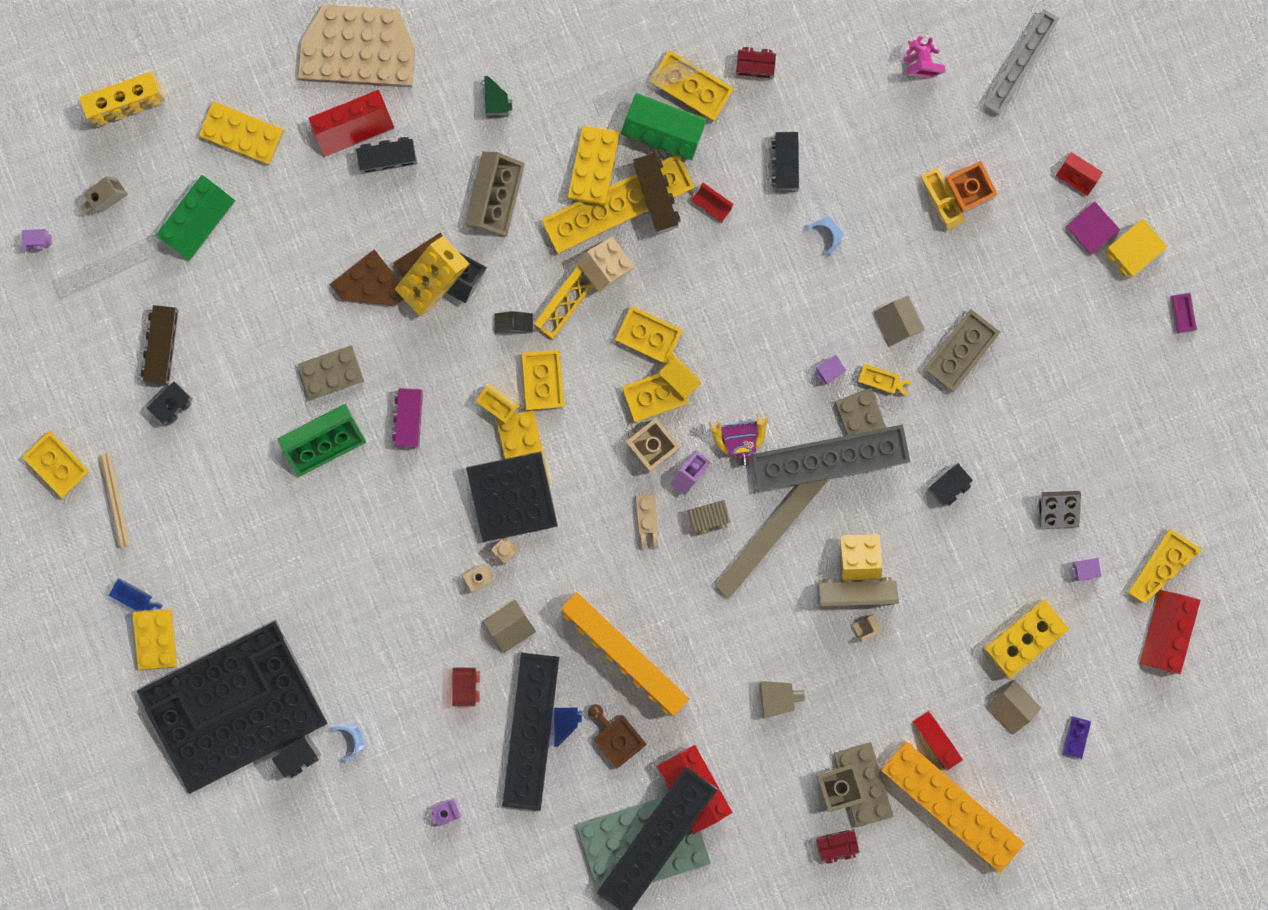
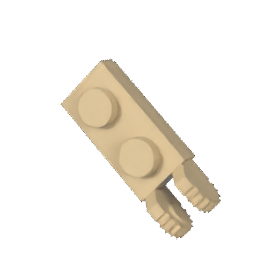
M655 494L636 496L642 549L647 547L645 534L653 533L652 543L654 548H658Z

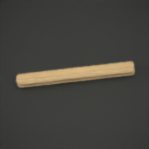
M107 453L100 456L118 545L119 547H126L130 544L112 456Z

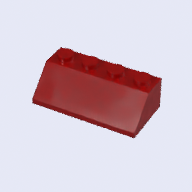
M379 89L308 117L325 157L395 129Z
M1159 590L1139 664L1174 674H1181L1201 602L1200 599Z
M696 745L684 749L656 766L668 790L671 789L686 766L718 788V791L690 828L693 835L733 813Z

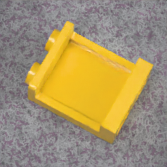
M1142 218L1105 251L1107 252L1106 256L1113 263L1116 262L1120 267V273L1124 277L1128 276L1131 279L1168 246Z

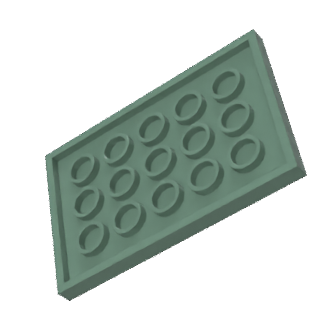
M664 797L577 824L597 891ZM691 830L687 832L652 882L711 864L701 831L694 835Z

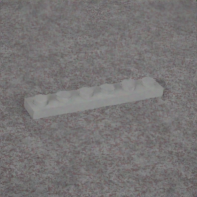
M1045 9L1042 10L984 103V107L997 115L1001 114L1059 21L1058 17Z

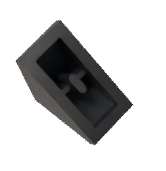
M517 311L495 313V333H533V313Z

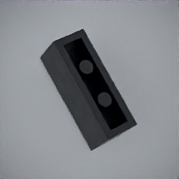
M775 132L774 137H771V149H775V156H771V167L775 168V175H772V187H775V192H798V132Z
M409 137L398 138L396 142L384 140L380 141L379 145L373 146L370 143L362 144L360 148H356L361 174L418 164L414 141L409 139Z

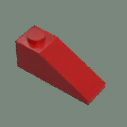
M929 711L913 721L944 770L948 771L963 761L950 739Z

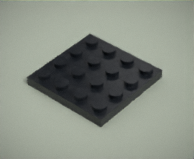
M542 451L466 467L483 542L558 527Z

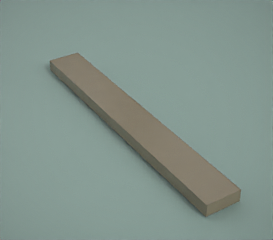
M828 480L799 485L716 583L715 587L730 598Z

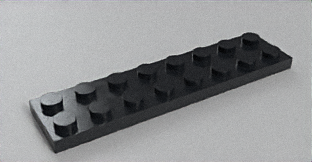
M521 652L502 807L541 811L560 657Z
M686 766L596 893L619 910H632L718 791V788Z

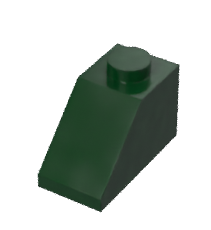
M484 76L486 117L509 116V111H513L512 99H509L508 94L489 76Z

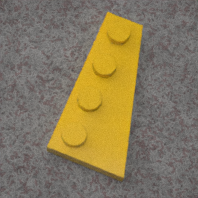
M1169 529L1127 593L1140 602L1146 603L1199 554L1202 549L1174 530Z

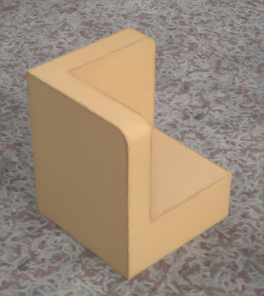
M875 614L853 624L860 642L883 632Z

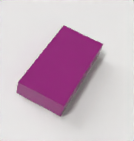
M1191 293L1170 296L1177 334L1196 331L1197 326Z

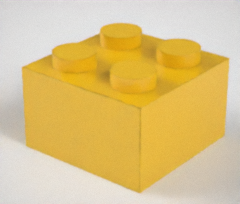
M879 534L841 536L842 581L881 579L882 558Z

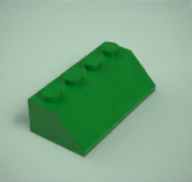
M635 93L625 118L621 135L692 161L707 119Z
M201 175L156 236L190 261L236 200L208 178Z
M346 403L277 438L282 452L298 477L366 443Z

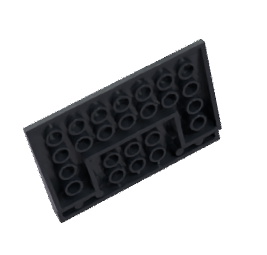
M276 619L137 689V693L145 706V711L189 794L328 724Z

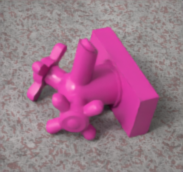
M918 36L917 40L908 41L909 49L906 51L908 56L904 57L903 61L910 64L917 60V63L907 67L908 75L934 78L946 72L945 65L932 62L930 53L938 54L940 52L934 48L932 44L933 38H929L926 44L921 42L922 36Z

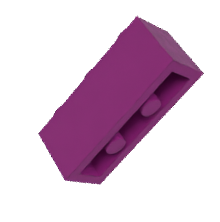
M399 388V392H395V404H398L397 412L394 411L393 415L396 431H392V442H395L396 447H420L422 389Z

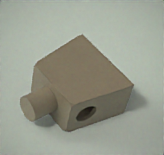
M105 176L84 193L87 201L81 204L80 207L86 214L93 210L103 212L126 197L128 193L118 179Z
M760 681L764 718L794 711V702L805 701L804 690L793 691L792 683Z

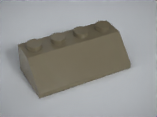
M482 152L465 221L466 226L501 236L508 235L525 163L498 152Z
M881 577L880 581L861 580V582H853V580L842 581L841 579V583H834V579H822V583H818L819 607L899 604L897 582L891 581V577Z

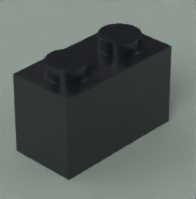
M957 463L927 490L941 506L945 504L950 506L957 500L955 496L960 491L964 494L972 487L970 483L973 479Z

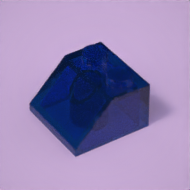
M554 707V747H559L579 726V723H582V711H578V707Z

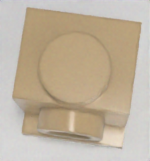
M507 538L501 539L491 549L504 564L519 551Z
M482 564L462 576L473 593L493 582L491 577L494 575L489 566L485 567ZM477 574H482L483 578L481 581L476 580L475 576Z

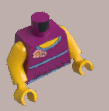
M758 413L756 415L757 421L721 425L719 419H717V425L712 426L711 421H709L708 424L712 430L715 444L728 456H737L738 466L749 465L748 454L755 453L757 449L761 448L766 437L767 413L765 419H760Z

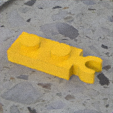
M863 364L858 383L895 394L897 389L902 395H908L909 392L903 390V385H912V382L909 380L899 381L900 375L867 364Z

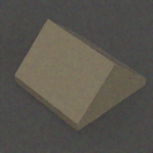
M909 296L895 300L874 312L890 346L925 330Z
M516 600L483 621L504 653L536 632Z
M1016 680L1012 681L987 705L1012 734H1015L1031 722L1041 709Z

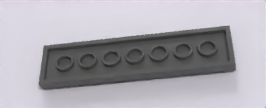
M903 424L752 454L759 493L911 463Z

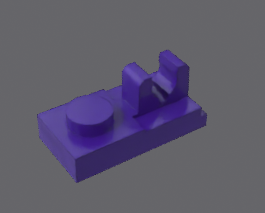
M1071 717L1062 754L1082 759L1091 721Z

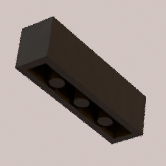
M652 153L633 159L656 234L678 228V222H681L678 211L674 212L672 204H675L672 193L668 194L666 186H669L667 176L662 175L660 169L663 168L661 158L656 157V154Z
M153 305L152 310H149L148 320L151 322L150 328L146 330L148 345L144 348L143 358L146 360L145 366L141 368V377L146 383L169 385L179 312L175 307Z

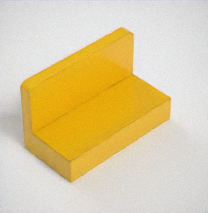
M672 353L668 357L669 363L659 371V374L686 399L702 383L700 378Z
M491 384L485 386L475 401L506 424L516 410L520 408L519 404Z

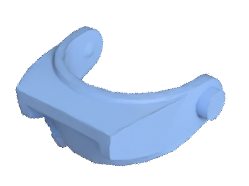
M828 216L813 225L810 223L806 226L807 232L816 225H824L831 230L834 242L831 249L825 253L826 256H830L844 236V233L832 218Z
M358 724L335 726L330 730L331 733L337 730H346L351 733L355 740V748L352 754L341 759L344 763L350 761L349 758L366 748Z

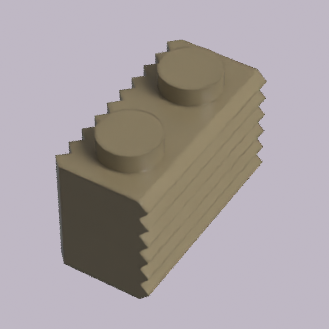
M725 500L687 510L693 533L697 532L698 536L709 533L710 528L716 527L717 530L727 528V524L731 523Z

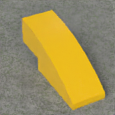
M935 168L921 175L930 199L947 231L965 223L964 215L940 170Z

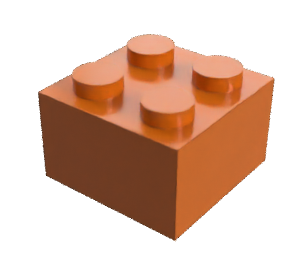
M981 161L945 179L963 214L995 199L998 195Z

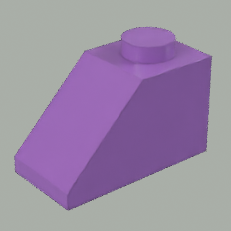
M695 451L671 481L670 485L683 495H686L711 462Z

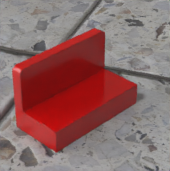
M1070 152L1056 176L1088 196L1103 172Z
M705 183L700 185V189L691 200V202L721 223H723L734 206L732 202Z

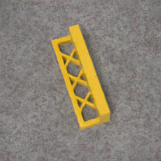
M579 264L534 323L535 327L552 339L555 338L594 286L592 282L587 286H580L579 279L584 274V271ZM579 290L580 297L578 300L569 302V292ZM567 305L568 313L566 316L558 317L557 308ZM556 320L557 328L553 333L544 328L548 321Z

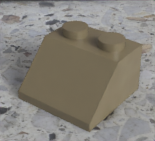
M855 764L833 768L816 774L828 812L866 801Z

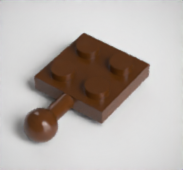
M593 704L589 707L588 715L592 719H597L604 728L593 740L617 769L647 745L624 715H621L610 724L604 717L603 708L600 705Z

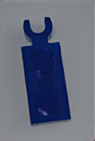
M120 578L117 579L108 595L135 611L153 610L154 607L158 609L163 607L159 602L152 603L150 601L153 596Z

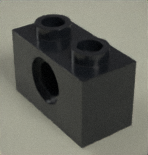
M173 381L147 409L163 425L167 426L168 424H173L178 419L177 415L181 411L184 412L191 406L193 398L177 382ZM170 400H175V408L169 410L167 403Z

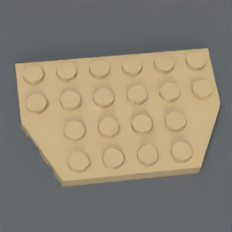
M323 4L301 40L299 80L413 87L415 48L399 10Z

